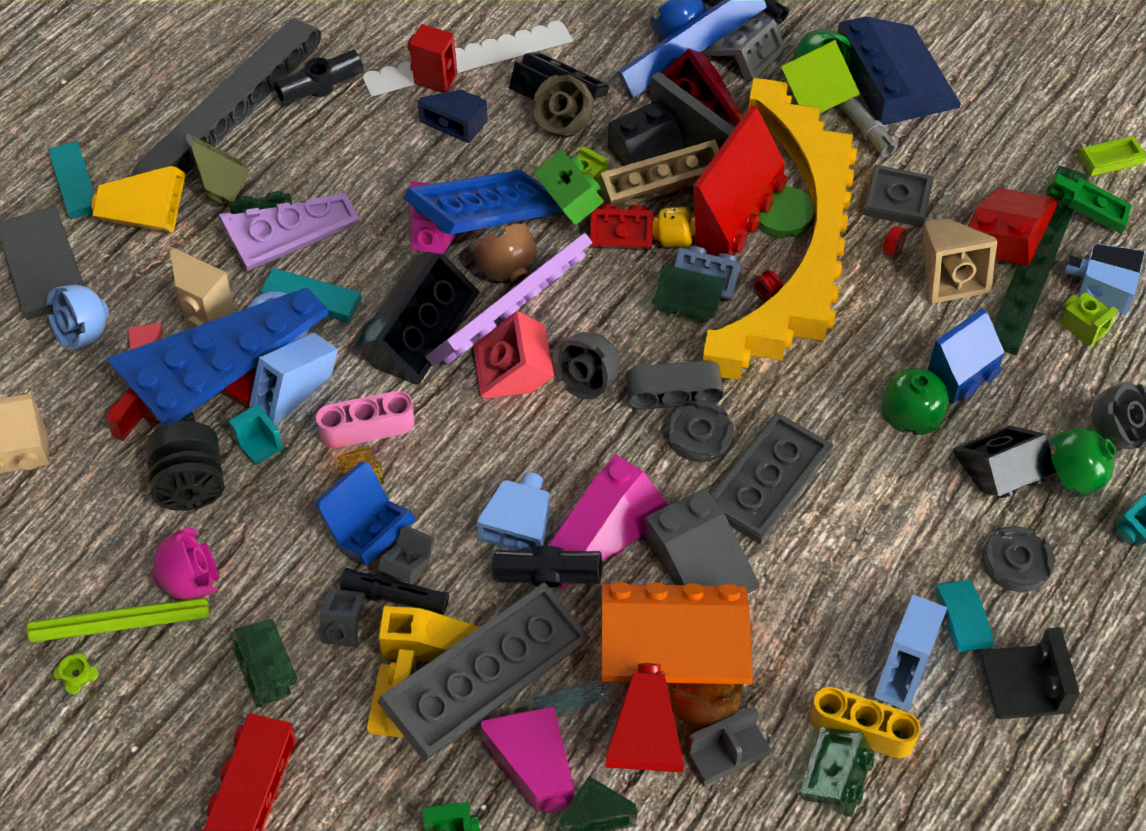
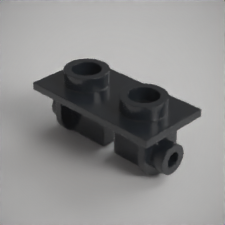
M515 61L509 88L534 100L536 91L549 77Z

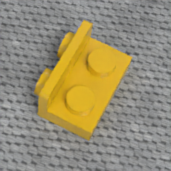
M399 649L397 663L391 662L390 665H380L367 724L369 734L404 738V735L377 701L383 694L417 671L414 651Z

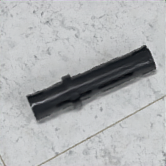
M345 568L341 577L340 590L364 592L366 596H370L372 601L378 602L382 599L421 608L441 615L445 614L448 606L449 592H441L414 584L385 578V574L382 573L372 575Z

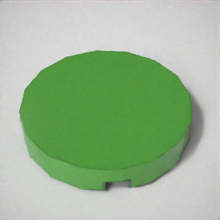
M785 186L781 193L775 191L773 194L774 200L769 212L762 211L759 215L760 222L758 228L765 234L776 238H786V235L792 234L795 237L803 234L811 227L814 221V203L810 196L802 190Z

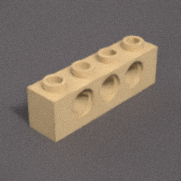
M714 139L602 172L597 183L601 187L598 192L604 200L603 204L614 205L616 209H621L692 188L719 151L716 140Z

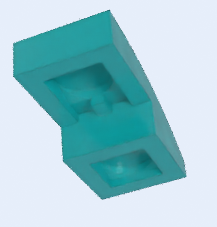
M971 579L936 584V597L940 605L947 607L945 613L947 616L946 629L958 652L994 647V639L985 610Z

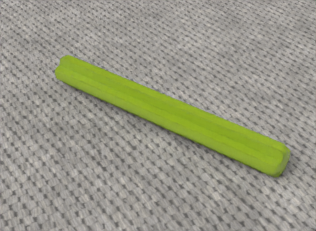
M206 597L35 620L27 623V636L30 642H40L203 619L209 616V603Z

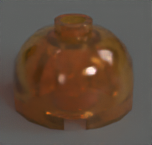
M668 683L671 706L680 720L699 729H704L735 715L743 698L744 684Z

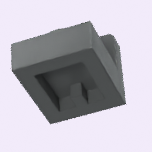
M329 590L320 612V637L322 643L356 646L358 641V622L365 606L364 592Z

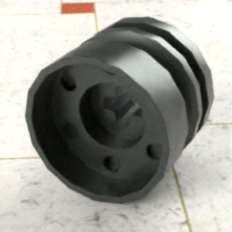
M181 421L164 425L148 436L145 443L146 459L149 468L148 477L150 481V494L156 504L170 510L189 511L212 504L222 496L225 484L220 462L219 442L216 432L210 426L199 422Z

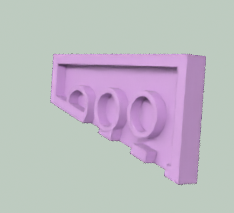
M346 193L307 199L306 202L290 205V202L277 204V207L259 210V208L247 209L244 213L232 215L230 212L219 214V220L247 272L359 224L360 221Z

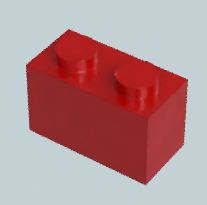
M421 24L416 34L410 36L407 46L411 56L410 70L413 71L414 84L446 93L458 74L454 33Z

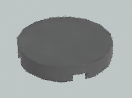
M693 401L690 402V405L683 408L682 405L676 408L669 417L667 438L671 448L681 457L696 462L712 461L724 455L732 445L733 423L727 417L728 414L723 408L711 402Z
M1019 526L1004 527L996 531L986 542L983 549L982 563L988 576L1001 587L1021 593L1034 591L1046 583L1054 569L1055 556L1050 544L1045 539L1042 541L1040 537L1036 536L1037 532L1029 528Z

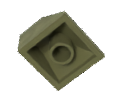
M187 134L185 139L202 185L208 190L207 196L220 203H224L225 199L234 203L250 169L243 161Z

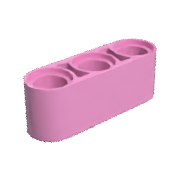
M393 391L323 406L316 413L319 439L325 447L339 448L408 433L414 426L412 399L405 392Z

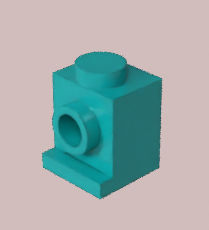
M1146 493L1138 496L1130 506L1113 520L1118 526L1116 532L1120 539L1127 544L1134 543L1137 547L1146 543Z

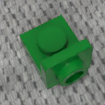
M469 802L422 807L425 831H480L478 814L470 815Z

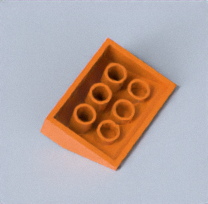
M625 582L602 584V682H630L633 670H638V663H654L661 665V671H664L667 683L753 685L750 612L746 586L734 584L702 586L697 583L665 585L657 582L648 585H633Z

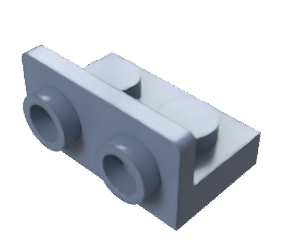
M688 246V249L680 247L671 276L670 286L732 301L737 279L742 271L741 262H738L736 257L725 253H719L718 256L706 254L707 251L697 246Z

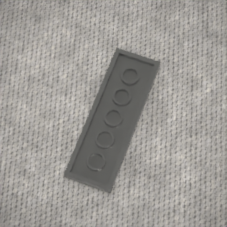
M544 582L383 694L377 702L425 762L586 644L590 637Z

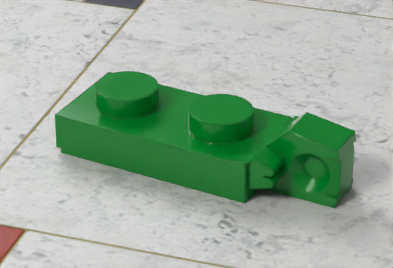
M1057 173L1048 182L1045 192L1061 200L1064 205L1118 233H1121L1126 228L1131 209L1130 203L1080 177L1077 180L1068 179Z

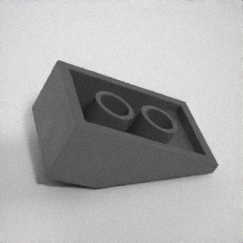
M706 488L646 517L644 540L676 585L697 583L702 586L734 584L746 586L747 594L759 588L760 584L725 514Z

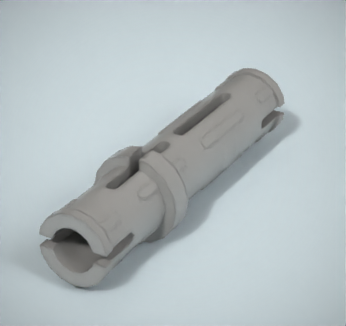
M855 97L838 104L839 108L862 132V138L868 143L871 142L882 157H889L885 150L890 155L897 150V143L884 131V125L879 120H875Z

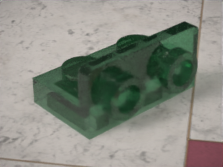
M663 264L652 304L659 305L658 310L661 312L677 314V311L680 310L690 313L689 318L708 322V318H715L718 314L726 278Z
M821 727L798 792L803 800L836 805L844 816L853 817L856 805H859L863 799V784L867 772L872 770L875 760L874 751L864 734Z

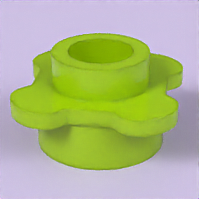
M76 653L64 658L59 666L55 668L53 675L56 680L64 683L68 694H77L87 682H93L97 679L98 670L96 667H91L88 664L84 654ZM74 672H79L77 676H73Z

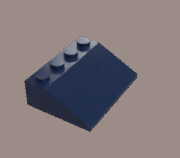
M867 16L839 22L837 33L845 36L851 44V47L848 46V55L851 56V63L848 69L874 118L883 125L960 108V101L914 26Z

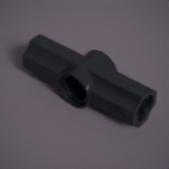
M355 49L329 60L316 57L306 62L305 70L274 82V88L283 105L290 104L309 95L324 97L333 91L335 84L363 73L364 67Z
M536 546L533 550H495L492 558L493 580L501 583H531L537 587L545 582L549 588L561 587L562 583L600 584L603 573L602 554L600 551H564L563 548L556 546Z

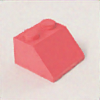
M516 311L473 345L480 396L483 398L532 393L554 377L545 325L519 311Z

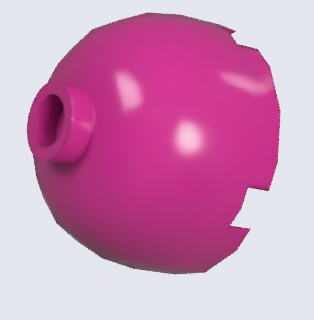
M191 527L184 528L164 538L157 546L153 558L154 568L151 570V575L155 585L158 588H163L167 594L178 600L201 598L216 592L218 587L212 586V580L217 581L219 577L211 550L207 543L199 545L194 537L200 534Z

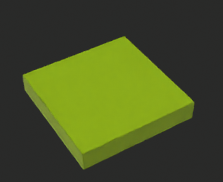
M836 40L781 66L798 104L820 108V113L860 94Z

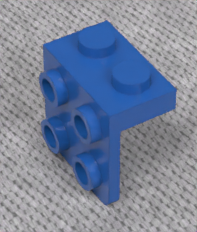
M364 461L356 464L315 502V507L340 552L366 566L399 537L401 528L410 526L416 521L411 510L389 501L371 465Z

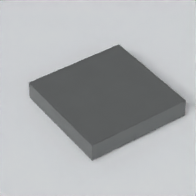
M874 164L863 215L923 227L934 176Z

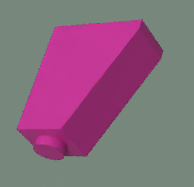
M554 706L480 721L484 746L536 812L557 813L565 810L569 805H574V787Z

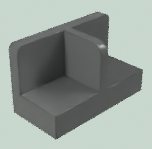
M755 706L695 732L688 737L686 756L703 786L770 755L771 748L756 725L759 712Z

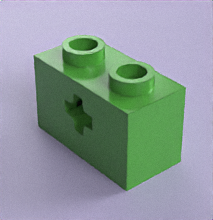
M561 149L533 173L565 214L577 225L599 207L604 200L597 193L601 187L589 173L586 177L583 176L582 172L586 168L575 155L569 158Z

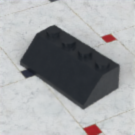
M425 252L417 255L353 347L375 369L412 384H420L432 366L425 356L451 337L480 291L444 253Z

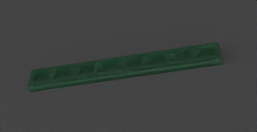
M1058 165L1055 175L1058 173L1077 180L1079 177L1086 180L1088 175ZM1058 200L1057 207L1030 265L1018 264L993 325L1004 352L1015 356L1018 354L1074 209L1064 205L1061 200Z

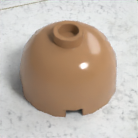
M521 223L504 227L506 234L496 237L495 233L490 234L473 249L472 253L477 266L491 280L499 282L511 280L512 283H517L528 276L527 271L533 266L537 256V246L526 224Z

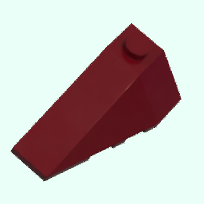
M688 48L662 73L734 128L743 118L720 74L705 53ZM650 84L647 88H648L649 91L651 92V84Z

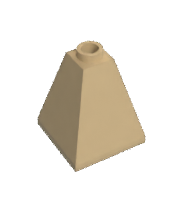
M950 219L932 220L924 223L923 251L929 301L931 304L991 293L997 248L995 237Z

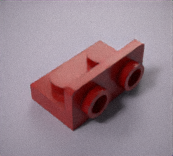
M602 204L598 209L591 212L590 240L593 243L590 244V248L652 250L653 210H647V207L640 205L629 206L627 210L616 209L614 205Z

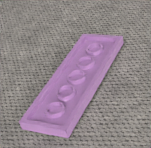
M583 233L426 355L427 360L434 367L442 360L447 365L456 357H459L480 338H483L496 328L499 323L520 309L523 304L539 294L547 285L563 275L566 270L586 256L583 250L593 242L586 233Z

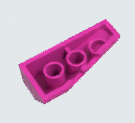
M615 454L592 481L548 546L560 547L564 551H600L603 561L611 555L617 556L622 553L624 547L637 539L643 540L646 517L669 505L644 471ZM562 583V586L558 588L562 590L572 583Z

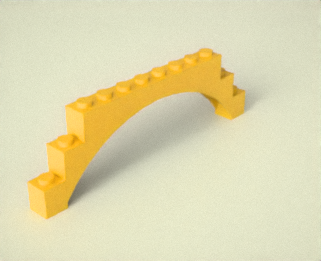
M753 78L748 109L751 105L758 108L770 134L785 148L797 165L805 181L809 196L814 203L813 237L803 261L791 279L777 294L760 308L742 319L719 330L708 329L703 361L716 362L720 367L722 378L740 380L741 369L749 367L750 356L783 360L784 349H791L793 336L825 341L827 329H833L836 310H831L830 306L831 304H837L839 286L833 284L834 280H840L842 261H837V256H843L845 238L840 237V232L846 233L848 215L843 214V209L849 210L851 192L846 191V187H852L854 169H849V165H855L857 148L852 147L853 134L823 130L824 121H819L820 108L791 104L792 95H787L788 82Z

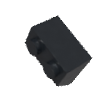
M659 100L608 122L607 148L623 166L686 148L675 117Z
M1009 425L953 448L955 456L979 490L995 495L996 498L1012 496L1016 493V489L1025 485L1033 486L1040 484L1045 480L1044 477L1056 473L1051 459L1052 453L1048 437L1045 433Z

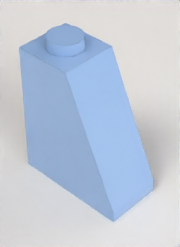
M312 333L259 357L249 408L258 404L275 426H277L332 375L338 349L316 333Z
M914 594L912 595L892 644L874 698L909 711L947 607Z

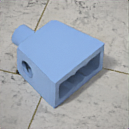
M527 472L524 474L520 484L508 480L503 481L477 521L478 540L511 550H533L536 546H544L550 513V493L541 490L543 484L542 477L536 473Z

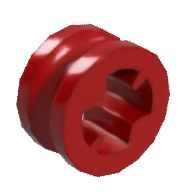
M766 270L762 273V276L758 275L753 279L755 292L765 302L771 299L783 287L778 275L771 270Z

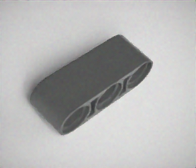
M713 361L640 365L629 369L625 375L629 404L635 409L680 407L681 405L684 407L690 405V402L705 401L715 404L724 397L720 367Z

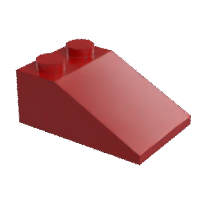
M998 188L977 206L968 227L996 238L995 260L1029 266L1057 207L1058 198Z

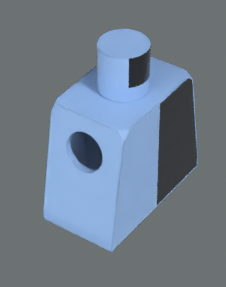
M1095 244L1091 249L1088 260L1070 255L1064 273L1082 278L1078 292L1080 296L1087 292L1109 309L1114 306L1118 309L1119 313L1127 315L1136 293L1145 251Z

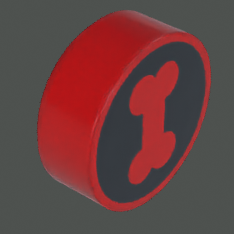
M893 226L889 230L883 246L884 255L895 259L900 255L906 241V229Z

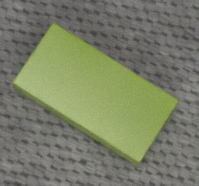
M1134 136L1082 147L1078 153V157L1090 176L1145 164L1146 153Z

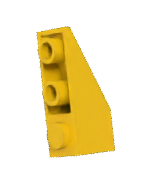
M384 606L379 635L382 659L397 660L399 649L414 651L415 661L431 662L480 628V626L421 608Z

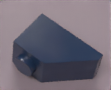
M464 90L420 97L417 101L419 122L466 143H470L488 122L487 100Z

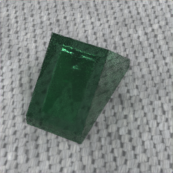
M589 776L559 819V831H614L634 827L637 821V807L632 801Z

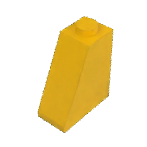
M168 166L98 185L97 193L94 194L91 202L92 216L105 222L174 233L186 173L177 167Z

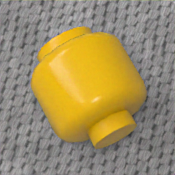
M688 207L663 208L659 215L654 216L653 219L655 240H659L660 244L665 248L690 246L695 236V217L691 209Z

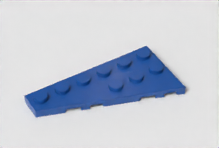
M306 287L106 358L115 373L159 423L164 426L181 420L257 366L259 357L285 346L329 314L327 307Z

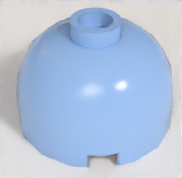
M76 284L64 285L53 288L49 292L47 306L53 305L54 314L49 315L48 319L52 331L61 346L67 347L69 344L71 346L69 351L79 350L95 343L103 335L109 315L108 307L105 301L100 299L89 287Z

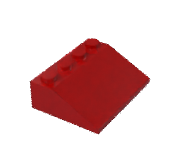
M751 105L693 186L696 246L707 251L706 254L718 256L719 253H725L735 256L736 253H741L745 246L746 238L758 228L760 213L762 211L769 212L774 200L773 194L775 191L781 193L787 183V176L784 175L785 162L758 108Z

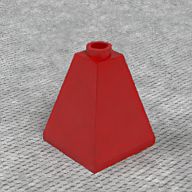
M638 663V670H633L606 748L605 768L684 772V763L664 671H661L660 664Z

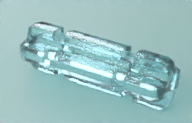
M600 680L586 683L587 687L584 688L582 685L553 692L552 697H549L548 694L536 697L534 699V709L538 710L554 706L555 711L561 714L587 706L586 702H591V704L603 702L606 699V691L603 683Z

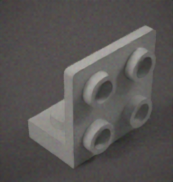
M758 17L746 21L703 50L702 53H705L706 56L734 55L744 79L753 80L786 47L775 20Z

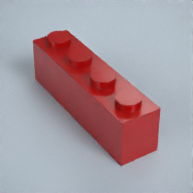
M252 713L248 714L245 724L239 725L234 737V753L232 758L226 759L220 775L222 784L218 794H213L209 800L207 807V816L209 818L204 830L200 829L199 831H263L296 742L292 723Z

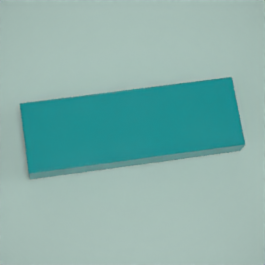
M78 141L49 148L48 151L69 218L73 219L92 214L91 202L95 193Z
M276 268L272 269L260 290L261 294L270 291H282L289 294L307 287L327 307L329 314L327 317L350 323L362 300L361 292Z

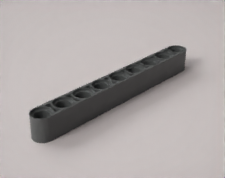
M297 18L290 19L135 165L132 176L168 166L177 167L187 174L195 166L185 139L187 134L215 147L275 89L274 82L288 77L315 51L321 40V31Z

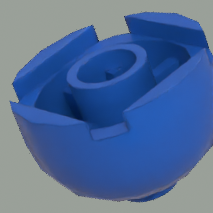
M669 0L658 9L661 15L656 20L652 16L649 24L654 32L662 40H665L705 13L707 8L703 0Z

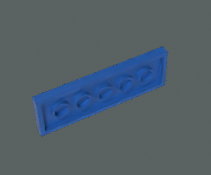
M523 170L409 187L403 198L414 207L418 214L428 217L437 224L436 226L441 232L449 235L557 214L562 211L546 188Z

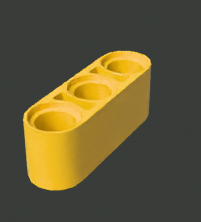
M833 687L822 688L816 693L809 718L811 725L821 733L899 759L905 758L912 753L921 729L919 721L908 712ZM821 707H830L836 713H825ZM865 719L872 724V726H863L859 724L857 720ZM893 732H902L908 739H900Z

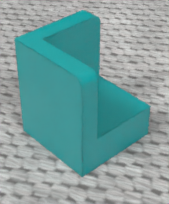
M258 404L228 421L234 442L254 465L262 463L283 450L279 429Z

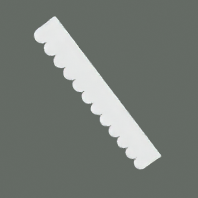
M553 21L548 24V29L545 26L538 25L533 27L531 32L528 30L517 31L515 37L504 34L499 37L498 41L486 39L482 42V46L477 43L468 44L465 47V51L461 48H455L458 73L519 57L529 52L541 51L574 41L562 22ZM402 62L397 68L386 66L381 69L380 73L377 71L366 72L363 79L371 97L416 85L414 84L413 71L410 70L411 62Z

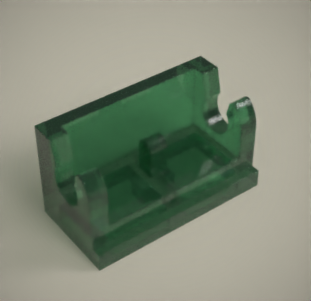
M273 618L235 628L232 650L255 708L263 707L264 704L291 695L289 686L297 683V676Z

